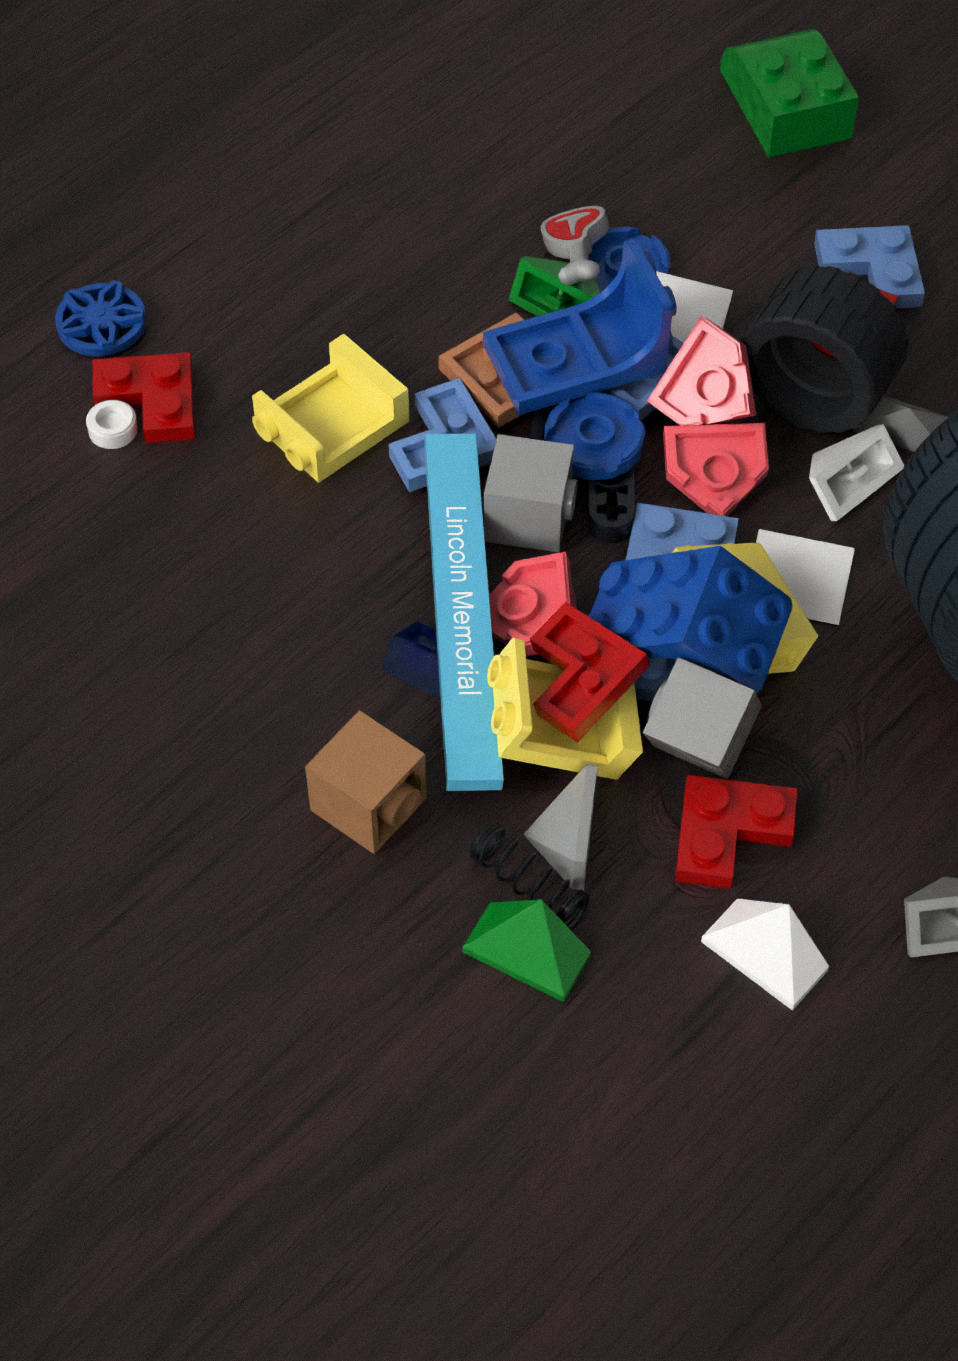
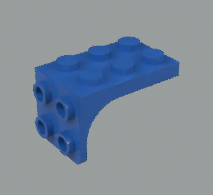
M633 238L623 242L620 269L613 281L598 295L576 306L484 331L483 346L518 415L559 404L568 398L573 400L587 396V393L604 391L665 373L667 370L668 351L673 348L671 320L672 316H675L677 312L676 300L670 287H663L660 282L651 254L643 252L637 240Z
M714 546L611 562L609 568L600 579V590L588 616L645 652L648 658L677 659L679 657L751 688L757 693L763 688L791 614L792 601L788 595L725 548Z

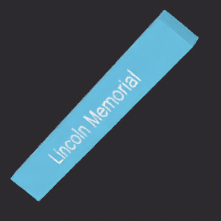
M425 434L424 447L446 791L502 790L504 782L502 758L498 757L497 734H494L491 729V718L494 710L493 688L488 685L487 680L488 668L494 657L476 434Z

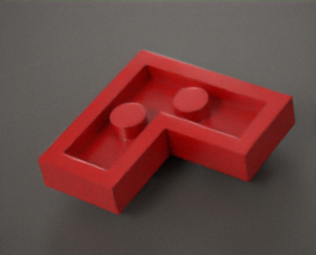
M190 352L92 360L94 405L107 400H119L129 404L131 407L143 406L145 443L195 439L193 374Z
M565 602L530 638L531 645L536 653L564 671L533 703L537 716L578 743L648 669L650 664L647 654Z
M687 775L675 882L731 889L736 840L791 847L794 837L797 788Z

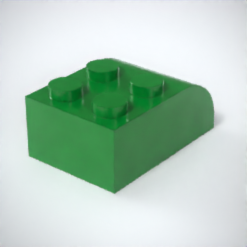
M809 29L736 45L724 50L720 71L768 158L852 139L859 96L825 39L817 30Z

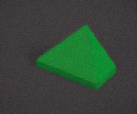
M525 256L520 259L509 301L536 316H541L584 303L598 295L601 291L596 280L580 281L572 285H565L560 282L558 274L561 268L569 264L568 262Z
M542 899L491 902L462 947V953L562 1002H565L591 958V951Z

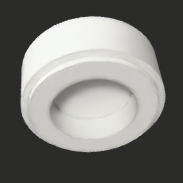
M107 400L100 402L90 409L86 417L89 437L94 444L101 448L117 449L124 447L133 441L138 432L135 411L129 404L123 401Z

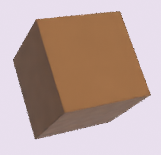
M360 710L305 766L310 810L373 854L386 843L427 798L425 753Z

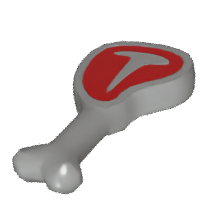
M600 206L580 207L556 214L543 221L540 227L547 251L555 257L570 259V263L561 268L558 274L560 282L565 285H572L580 281L595 280L601 272L598 263L589 260L588 255L592 252L593 244L609 231V220L605 209Z

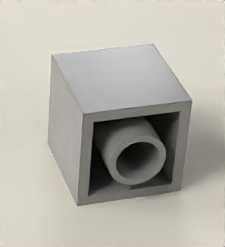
M497 435L484 491L485 542L560 553L566 520H572L577 495L578 480L572 479L574 445Z
M678 657L668 679L664 680L653 699L649 711V720L643 734L654 747L728 779L762 704L755 690Z

